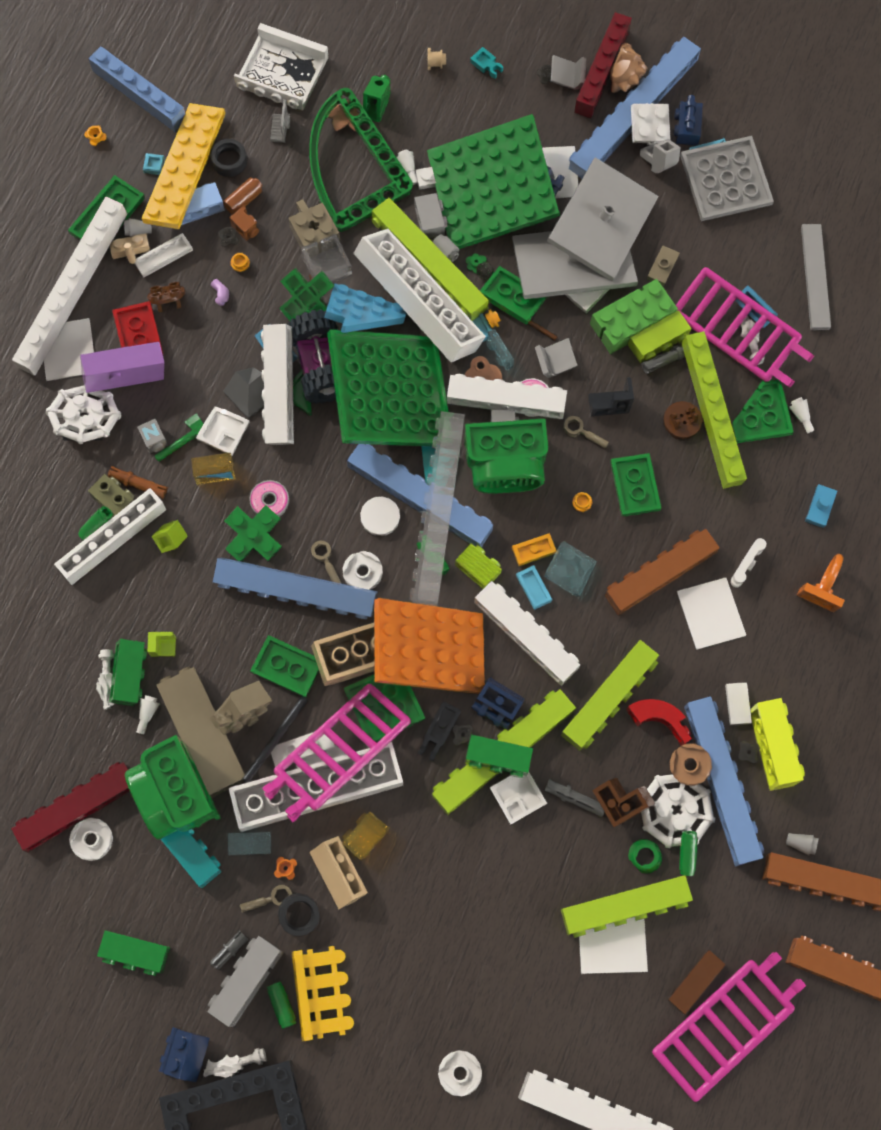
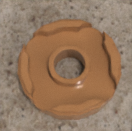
M684 744L672 753L670 770L674 778L680 783L695 786L703 783L710 776L712 760L709 753L701 746ZM688 759H694L697 763L696 768L692 771L687 770L685 767Z

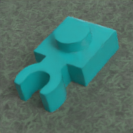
M484 47L470 58L471 64L483 73L488 70L490 76L494 79L497 78V73L494 70L503 72L502 64L495 63L496 57Z

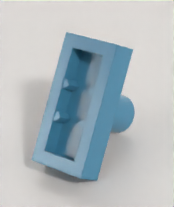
M818 484L805 522L824 528L827 524L837 491Z

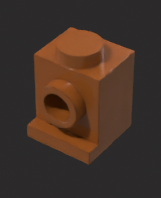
M244 206L229 217L231 226L246 241L254 238L259 233V229L256 226L257 221L252 215H247V210Z

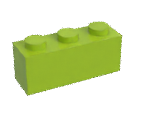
M678 310L631 336L628 346L638 361L642 363L645 360L648 361L656 357V354L661 351L663 353L667 352L674 344L682 343L685 336L689 335L691 327Z

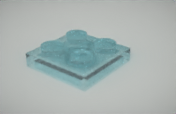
M563 541L560 543L544 577L578 597L581 595L597 561Z

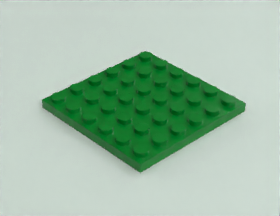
M533 114L427 150L436 181L435 186L438 198L442 200L443 204L442 215L446 216L447 236L459 249L560 216Z
M329 330L327 335L342 443L451 447L454 444L439 349L428 336L358 331L342 333L341 330Z

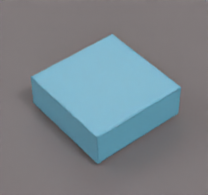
M146 153L143 172L160 175L165 163V156Z

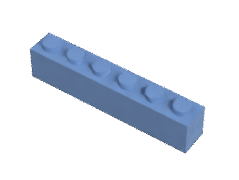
M100 46L88 58L94 73L174 132L180 127L185 115L183 106Z

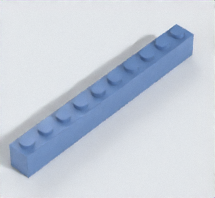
M685 37L679 42L676 41L671 47V51L662 56L660 63L650 69L646 78L643 77L639 81L635 90L632 89L628 93L626 100L616 106L615 112L612 115L609 114L605 118L601 127L598 126L593 131L592 137L589 140H584L580 147L581 149L578 152L572 153L569 158V170L582 179L595 157L605 162L632 132L631 105L658 104L698 60L701 48Z

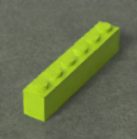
M639 640L563 730L561 736L579 751L583 747L587 749L594 741L592 736L596 731L600 734L607 726L606 719L609 716L613 718L620 710L618 705L623 700L626 703L632 696V688L635 685L639 687L646 679L643 675L647 670L652 672L658 665L656 660L659 654Z
M684 875L563 908L561 913L567 935L573 934L574 938L586 935L585 930L594 929V932L607 929V924L614 923L616 927L627 924L626 919L634 917L635 921L648 918L647 913L664 914L668 912L667 908L675 906L676 910L688 907V902L693 901L686 876Z

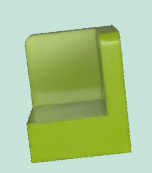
M175 520L162 525L152 538L161 553L178 548L187 538V534L180 522Z
M148 632L147 652L151 657L175 656L176 636L173 632Z

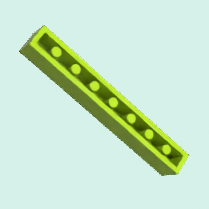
M390 198L372 210V222L375 227L382 230L389 229L471 321L488 309L489 300Z
M705 331L686 335L682 341V347L722 487L725 489L742 485L747 477Z
M561 689L556 693L553 690L544 697L545 702L541 705L536 703L528 710L530 712L529 715L525 718L520 716L515 720L513 728L509 731L504 729L497 735L498 741L531 748L570 716L576 707ZM465 763L466 766L461 770L457 768L449 775L450 779L445 783L441 781L433 787L432 797L448 816L499 773L489 771L490 768L483 766L481 769L469 767V763Z

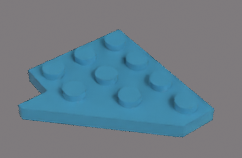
M334 283L335 286L332 289L324 318L342 323V333L403 324L406 312L398 303H392L382 297H374L364 291H356L348 288L346 285Z

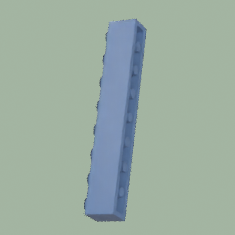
M358 444L347 460L348 468L469 544L482 547L493 530V524H491L492 522L487 517L478 516L471 507L462 506L453 496H446L441 493L440 488L425 483V480L417 474L414 476L409 473L405 466L393 463L389 456L377 453L376 449L370 444Z
M222 557L217 558L213 582L218 583L220 588L230 589V586L238 588L237 591L243 593L255 591L261 597L277 596L279 601L288 602L289 599L296 600L298 605L308 606V604H314L317 609L328 611V608L336 609V613L347 615L348 612L355 613V617L367 619L368 616L371 617L373 615L374 600L377 598L378 591Z
M711 696L688 702L684 708L695 743L704 748L712 760V770L707 780L734 865L736 867L763 858L764 848L762 843L757 840V826L754 821H751L749 815L751 808L748 801L744 800V786L741 780L738 781L736 762L731 760V746L728 741H725L723 735L725 733L722 721L718 720V706L715 701H712Z

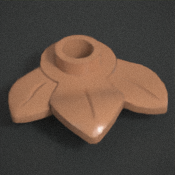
M339 105L328 115V118L333 119L335 131L341 130L347 125L356 131ZM352 109L350 114L358 116V109Z
M483 356L475 357L470 363V369L464 374L470 378L479 376L484 377L486 380H502L500 369L495 365L489 364V361ZM481 362L484 366L483 369H479L477 363Z

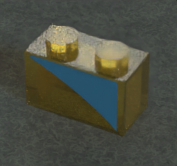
M231 452L191 458L193 477L197 485L236 479Z

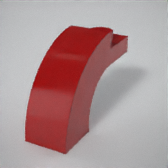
M647 699L635 702L626 709L637 727L645 722L656 721L664 724L681 746L689 743L692 739L689 729L685 725H681L686 716L670 703Z

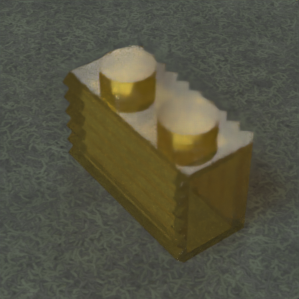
M369 812L367 815L363 813L356 821L358 824L353 831L349 829L342 837L344 840L342 842L343 846L361 862L389 831V827L372 812Z

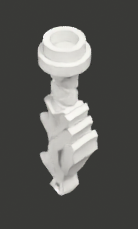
M748 315L741 323V337L744 338L755 325ZM760 331L749 344L752 353L749 357L750 361L759 351L757 343L759 342ZM764 357L759 362V364L764 362Z
M109 649L100 650L99 659L102 661L103 668L102 673L99 674V682L96 683V690L104 702V710L114 705V703H109L112 681L110 666L111 660L114 659L113 650Z
M256 1048L253 1054L239 1057L238 1055L229 1057L226 1055L218 1062H211L208 1059L203 1075L204 1077L214 1075L227 1078L234 1076L235 1073H239V1070H243L245 1065L252 1063L262 1065L263 1062L267 1061L264 1048Z

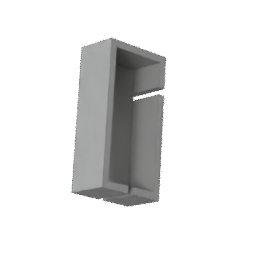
M260 936L257 939L252 938L246 947L249 951L245 957L240 956L233 966L236 970L232 976L227 975L221 984L223 989L219 995L215 994L208 1003L210 1008L207 1012L228 1027L235 1026L270 974L267 971L269 967L273 969L284 953Z

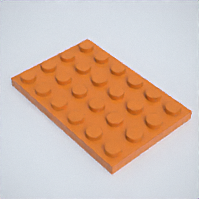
M383 598L374 600L375 682L480 694L485 686L483 613Z

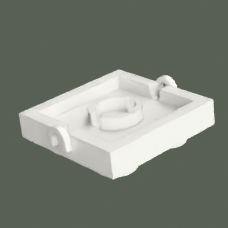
M646 103L631 105L633 143L654 145L667 139L670 140L668 104Z

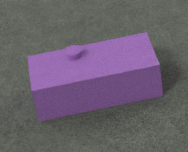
M159 342L80 355L81 373L86 393L164 380V359Z

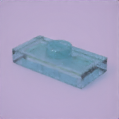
M271 832L228 833L229 856L271 854Z

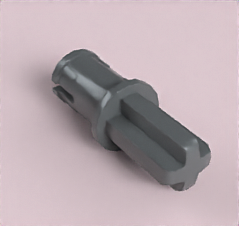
M238 931L226 945L223 944L224 948L210 961V964L216 970H219L232 956H236V952L248 941V938L241 931Z

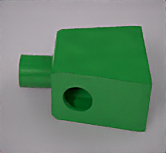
M381 75L380 77L373 76L363 93V108L370 119L378 123L382 119L390 98L391 82L390 78L386 75Z

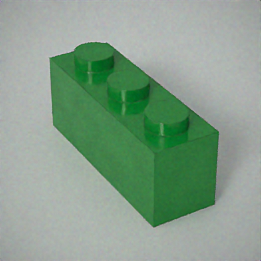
M119 639L116 642L109 703L134 706L140 701L142 697V689L139 688L140 681H143L145 669L142 668V661H145L147 649L144 648L145 642Z
M471 735L465 763H469V767L481 769L483 766L490 768L489 771L494 773L506 771L510 772V776L523 778V775H528L533 748Z
M105 930L97 956L103 958V963L115 965L117 961L124 963L123 968L135 971L136 967L144 968L143 973L156 976L157 972L163 973L170 947Z

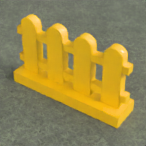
M334 946L328 947L329 951L313 953V949L307 950L305 955L302 954V950L292 952L302 1041L313 1040L312 1035L316 1034L317 1039L323 1038V1033L339 1031V1036L345 1035V1030L351 1029L354 1025L353 1019L350 1016L343 1017L342 1008L349 1006L351 1003L350 996L340 994L339 987L347 983L348 975L345 972L337 971V964L345 960V953L342 950H335ZM331 965L332 973L315 974V967ZM304 968H309L310 976L305 977ZM334 988L333 996L318 998L317 989ZM307 990H312V999H308ZM336 1009L337 1018L321 1020L320 1011ZM311 1012H314L315 1021L310 1020Z

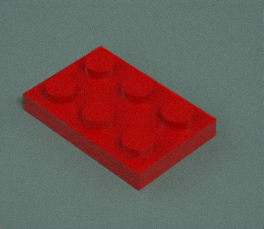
M149 301L112 310L121 348L159 342L162 355H164L152 306Z

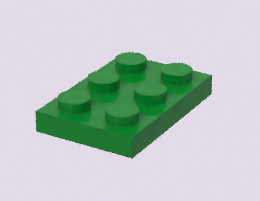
M501 266L497 268L480 290L491 304L526 325L547 298L524 299L520 278Z
M650 453L611 459L610 464L621 516L661 511Z
M268 635L250 672L306 698L319 673V668L315 656Z

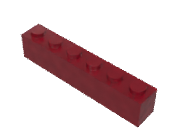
M617 12L614 13L577 97L574 113L592 118L610 77L611 67L616 62L620 52V46L625 42L629 33L631 17Z
M117 762L111 765L106 773H98L91 777L89 783L74 787L71 790L72 793L67 796L61 795L57 797L50 806L38 808L34 811L35 815L28 819L24 817L15 823L16 826L11 828L22 850L27 853L129 793L130 790L125 779V772L129 767L124 762L121 764Z

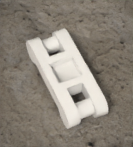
M757 539L749 549L731 578V585L733 587H740L746 580V570H752L757 562L754 560V557L760 555L766 547L764 539Z

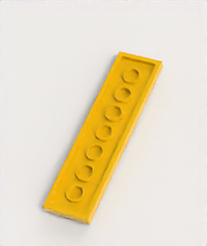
M189 103L142 216L143 223L180 229L225 117V109Z

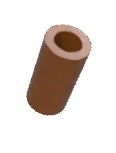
M248 178L223 200L226 210L233 215L241 207H246L263 192L262 183L257 178Z

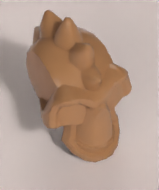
M623 43L620 46L616 62L611 67L610 80L613 93L620 90L627 92L634 88L648 70L641 56L633 50L629 43Z

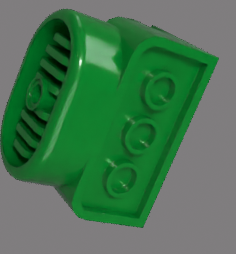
M545 419L465 424L464 445L466 446V459L468 467L472 470L473 487L475 490L488 494L524 492L534 490L544 484L543 464L546 461L548 452Z
M177 735L145 750L141 755V763L125 772L126 783L148 830L157 840L178 830L186 832L195 827L198 828L212 818L220 819L186 744Z

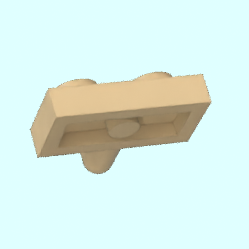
M147 234L113 240L110 244L112 258L117 259L127 256L129 263L134 264L136 262L135 254L150 251Z

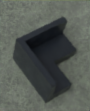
M631 377L626 379L623 391L590 393L588 400L591 417L628 414L634 400Z

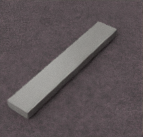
M802 224L801 233L810 330H830L831 320L821 224Z

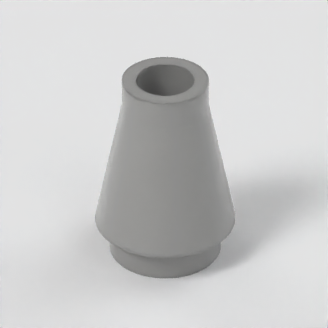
M130 218L129 220H124L125 236L132 237L152 233L151 224H145L143 221Z
M788 833L786 845L807 855H815L819 838H815L814 835Z

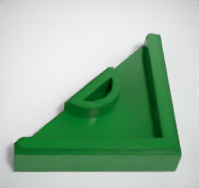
M301 370L293 379V404L311 416V403L305 399L301 378L304 375Z

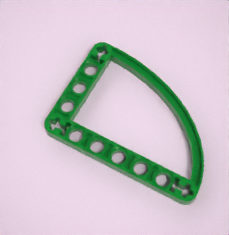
M341 88L332 94L318 111L313 123L310 136V167L319 202H323L338 231L344 232L372 216L374 208H370L367 205L369 201L374 200L380 205L386 200L383 194L389 191L394 195L391 200L396 203L411 194L413 183L353 91L349 88ZM342 95H345L346 97L349 96V98H348V101H349V103H350L349 105H348V102H347V100H346L345 98L342 99ZM339 104L390 181V184L336 213L322 181L318 162V143L326 118ZM355 108L360 111V114L353 116L350 114V111ZM366 123L370 126V129L363 131L360 129V125ZM372 138H377L380 143L373 146L369 141ZM381 153H387L390 158L384 161L379 156ZM397 168L400 172L398 175H391L389 170ZM401 178H402V180H401L402 183H403L404 185H408L407 189L401 188V182H400V179H401ZM358 209L362 212V215L354 217L351 214L352 211ZM338 219L344 221V225L337 224Z

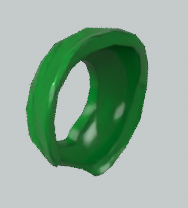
M640 839L633 842L629 849L628 858L641 873H652L660 867L662 854L656 843L648 839ZM642 848H649L654 853V859L650 864L641 866L636 861L638 852Z

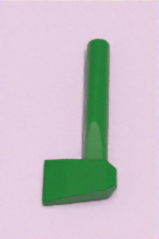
M197 413L184 421L192 431L155 455L157 461L163 460L197 437L203 426Z

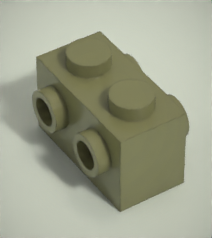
M105 474L88 490L95 501L112 511L113 517L131 504L135 498L128 489L125 491L119 487L121 484L113 476L109 478Z

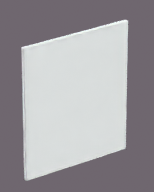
M575 146L542 148L548 167H551L555 180L559 174L565 177L562 183L563 187L561 191L557 192L555 197L572 198L578 187V175L569 170V158L575 152Z
M89 318L69 321L64 324L44 359L46 381L82 375L80 355L94 353Z
M727 578L677 591L696 650L746 636Z
M634 917L626 919L627 924L616 927L614 923L607 924V929L594 932V929L585 930L586 935L579 937L581 974L648 972L644 919L635 921Z

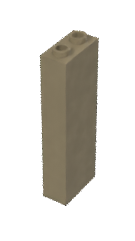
M186 667L180 670L179 674L174 677L167 676L161 679L160 683L156 686L181 740L186 744L210 797L213 798L228 791L231 787L244 783L245 781L242 778L245 773L227 734L223 735L220 728L216 729L210 720L215 709L194 667Z

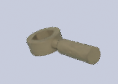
M570 416L565 420L564 431L568 436L576 437L583 434L587 439L599 446L607 447L608 441L591 431L583 429V421L579 417ZM575 422L579 425V429L572 431L568 428V424Z
M321 540L315 542L311 548L312 557L319 562L324 561L325 569L332 582L341 583L333 565L328 560L331 556L330 545ZM319 546L327 548L328 552L324 556L316 555L315 550Z
M278 885L272 890L271 897H262L240 904L241 911L246 912L259 908L270 902L280 906L282 902L279 903L275 898L277 891L285 889L289 896L293 893L289 887Z

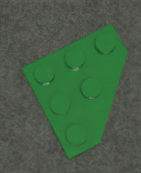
M780 380L762 381L731 425L737 443L789 436L794 433Z

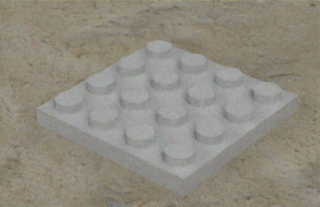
M752 136L681 152L680 157L701 221L773 205L774 200Z

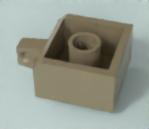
M303 199L296 202L299 213L289 217V224L306 259L340 244L339 231L323 202L310 208L307 207Z
M256 681L231 692L230 696L214 712L210 720L216 729L220 728L223 735L231 731L236 733L244 725L251 726L259 720L258 716L268 710L267 706L272 702V699L260 681Z

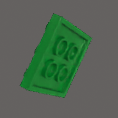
M374 674L344 688L346 696L350 700L367 684H372L411 719V723L406 728L425 720V716L411 686L375 682ZM370 693L361 700L391 729L400 722L395 715ZM356 707L353 708L361 729L375 742L381 740L385 734Z

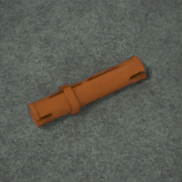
M112 466L108 472L109 478L113 476L126 487L131 486L144 492L151 488L158 497L164 499L168 487L138 477L131 471L126 472Z

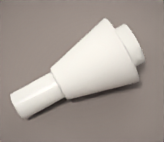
M403 150L398 153L399 156L396 158L412 180L413 185L418 183L415 174L413 152Z
M801 397L792 401V406L789 407L791 411L803 423L807 434L813 432L814 428L810 421L807 399L803 400Z
M145 695L144 699L140 698V721L137 733L145 734L148 722L160 705V703L156 702L157 698Z

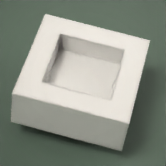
M432 167L415 170L419 190L436 187Z

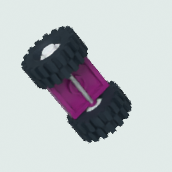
M311 310L310 313L304 312L303 315L295 316L296 319L292 318L288 322V325L292 327V346H295L298 351L304 375L301 378L305 399L309 403L314 402V404L319 402L324 404L327 401L333 402L336 399L327 333L329 330H338L336 321L324 318L326 311L323 312V310H318V312Z

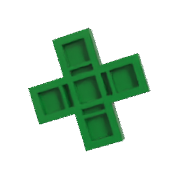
M295 268L280 281L292 297L279 309L289 321L292 318L296 319L295 316L302 315L304 312L310 313L311 310H315V312L323 310L324 312L327 309V304L321 297L335 285L323 271L317 274L310 282H307Z
M267 505L253 519L237 506L224 520L238 533L225 549L240 562L253 549L258 551L267 561H270L282 546L268 533L281 518Z

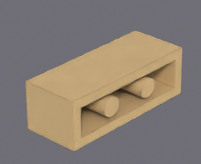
M339 836L321 843L310 851L338 909L354 903L368 893Z

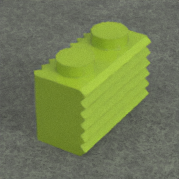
M470 544L455 560V566L479 585L480 588L484 589L501 574V565L494 558L489 559L484 555L486 552L479 545L474 546Z

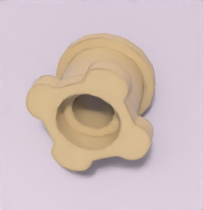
M428 48V70H431V67H440L442 69V65H446V53H442V50L440 52H431V48Z

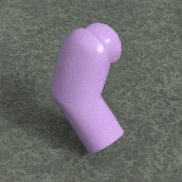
M215 279L211 283V287L217 291L215 302L220 306H224L225 302L229 300V290L218 279Z

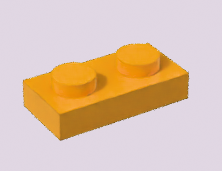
M550 533L512 546L518 566L556 554L557 552Z

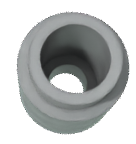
M440 234L433 240V243L451 262L458 258L459 248L447 236Z

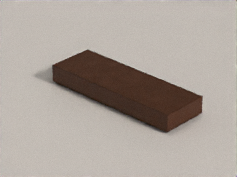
M707 950L668 998V1001L685 1015L726 964L710 950Z

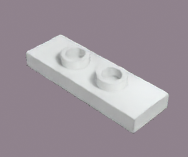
M182 233L136 258L134 264L144 278L188 254L193 249Z
M313 733L276 745L271 752L275 767ZM325 734L315 742L324 751L335 748L334 743ZM307 749L300 757L304 759L316 754L312 750Z

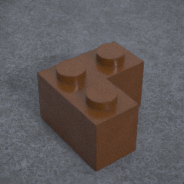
M618 778L608 780L592 790L613 827L623 824L655 805L645 786L626 794Z

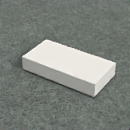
M747 683L726 684L730 725L751 724Z

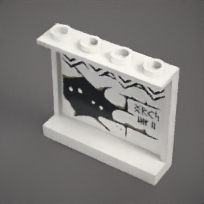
M260 23L257 29L258 38L240 74L234 75L236 87L243 91L253 92L260 97H267L276 103H283V100H286V105H289L291 108L304 110L329 58L328 47Z

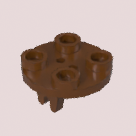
M172 282L169 286L151 287L147 299L149 303L157 304L160 313L163 312L161 304L176 301L177 308H181L180 298L186 292L185 288L180 286V282Z
M680 401L673 403L667 408L663 421L665 428L673 438L685 439L691 438L699 432L703 419L701 412L695 405L690 402Z

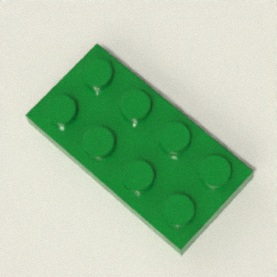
M114 175L68 229V232L78 240H81L105 197L123 204L127 212L124 220H127L143 202L145 195Z

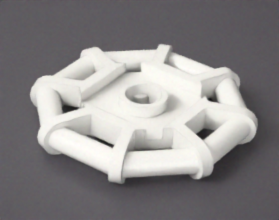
M84 385L68 390L61 389L58 391V395L50 407L46 408V415L49 416L53 426V433L57 436L61 435L77 441L78 444L101 437L107 438L110 436L109 433L117 420L121 418V412L118 411L111 392L101 390L86 393ZM88 394L99 397L101 399L95 400L93 398L88 397ZM64 401L66 403V406L63 410H58V408ZM107 404L110 412H104L103 406ZM80 413H87L88 416L84 415L83 417H81ZM58 418H63L65 423L60 424ZM104 420H108L104 426H101Z
M656 775L653 782L647 788L651 797L658 788L662 791L661 796L653 805L656 811V820L651 822L649 808L641 812L643 830L649 832L662 842L665 848L670 849V847L680 846L681 837L673 838L674 832L692 831L690 827L696 819H700L703 822L695 831L697 832L699 844V840L710 825L715 823L710 799L711 791L701 784L690 786L699 793V795L693 797L684 790L685 784L680 783L679 788L667 790L664 784L679 781L673 775ZM701 798L705 815L698 813L697 800ZM679 805L681 807V815L678 813L673 815L671 806ZM659 823L669 831L668 836L654 827V825Z

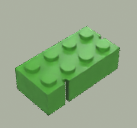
M655 279L644 285L642 290L637 289L592 314L590 325L599 338L602 336V343L608 352L612 354L628 345L631 336L675 313L678 308L658 279Z

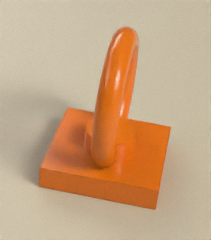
M836 554L833 557L820 584L813 586L806 583L799 589L796 596L833 613L840 609L845 600L833 595L831 587L841 569L844 559L843 555Z

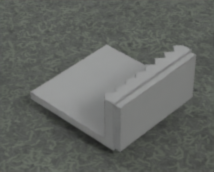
M553 55L551 82L579 90L585 81L586 59L582 57L575 63Z
M283 100L282 114H273L271 142L285 143L286 132L290 128V114L287 112L286 100Z
M569 338L546 348L540 345L535 347L543 375L547 378L578 366Z

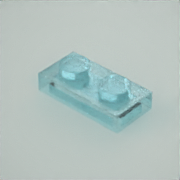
M495 329L489 331L486 343L491 351L494 350L497 355L496 360L498 364L504 366L506 371L513 368L514 359Z

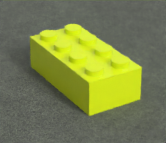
M782 698L755 704L750 709L751 721L769 789L773 791L795 786L804 780L805 772L802 764H799L798 746L793 743V727L790 723L788 724L786 717L788 715L787 706L782 702Z

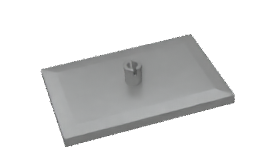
M595 157L547 242L613 281L659 196Z
M552 231L512 236L524 299L638 285L630 250L615 278L611 281L548 243L547 239Z

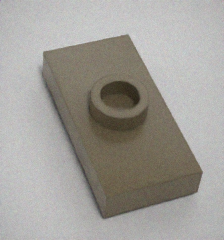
M662 246L647 279L650 281L658 279L660 284L665 286L680 253Z

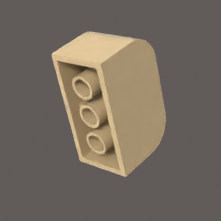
M374 623L314 641L311 646L324 686L340 683L375 671Z

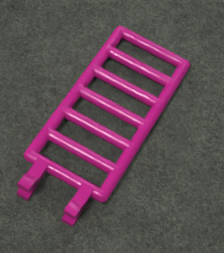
M707 267L701 270L676 304V307L694 331L697 333L705 331L709 342L764 382H769L774 376L790 388L795 381L779 370L790 353L794 351L808 362L814 357L812 353L798 344L802 339V335ZM707 276L715 284L693 314L688 317L681 310ZM722 287L730 295L708 325L703 328L696 321ZM739 299L746 304L721 339L717 338L711 332L734 301ZM753 309L761 317L737 349L734 350L726 343ZM768 320L777 327L750 362L742 356V353ZM784 331L792 339L769 370L764 372L757 365Z
M367 684L274 768V773L278 777L262 788L265 792L264 795L271 800L285 784L300 797L295 804L285 810L288 814L287 817L292 822L308 806L312 810H318L411 723V719L375 686ZM369 693L400 720L393 729L361 702ZM356 707L385 736L376 743L346 715L350 710ZM339 720L370 748L365 755L361 757L331 729ZM324 734L355 762L347 771L315 743ZM307 749L312 750L340 777L331 786L300 757ZM293 762L324 791L316 800L284 771Z
M777 952L771 953L759 966L755 961L749 960L653 1049L652 1053L692 1101L698 1102L794 1012L795 1007L790 1000L806 985L801 979H796L782 993L765 973L782 959ZM750 971L757 976L784 1007L776 1016L770 1012L742 980ZM735 985L769 1022L760 1031L727 995ZM719 1000L722 1001L753 1037L744 1046L711 1010V1007ZM703 1015L710 1020L737 1051L728 1061L695 1024ZM688 1029L721 1066L712 1076L679 1039ZM672 1044L705 1081L696 1091L664 1055L663 1052Z

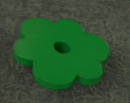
M474 253L466 258L467 269L475 274L481 273L487 267L485 264L486 257L483 255L479 256L477 253Z

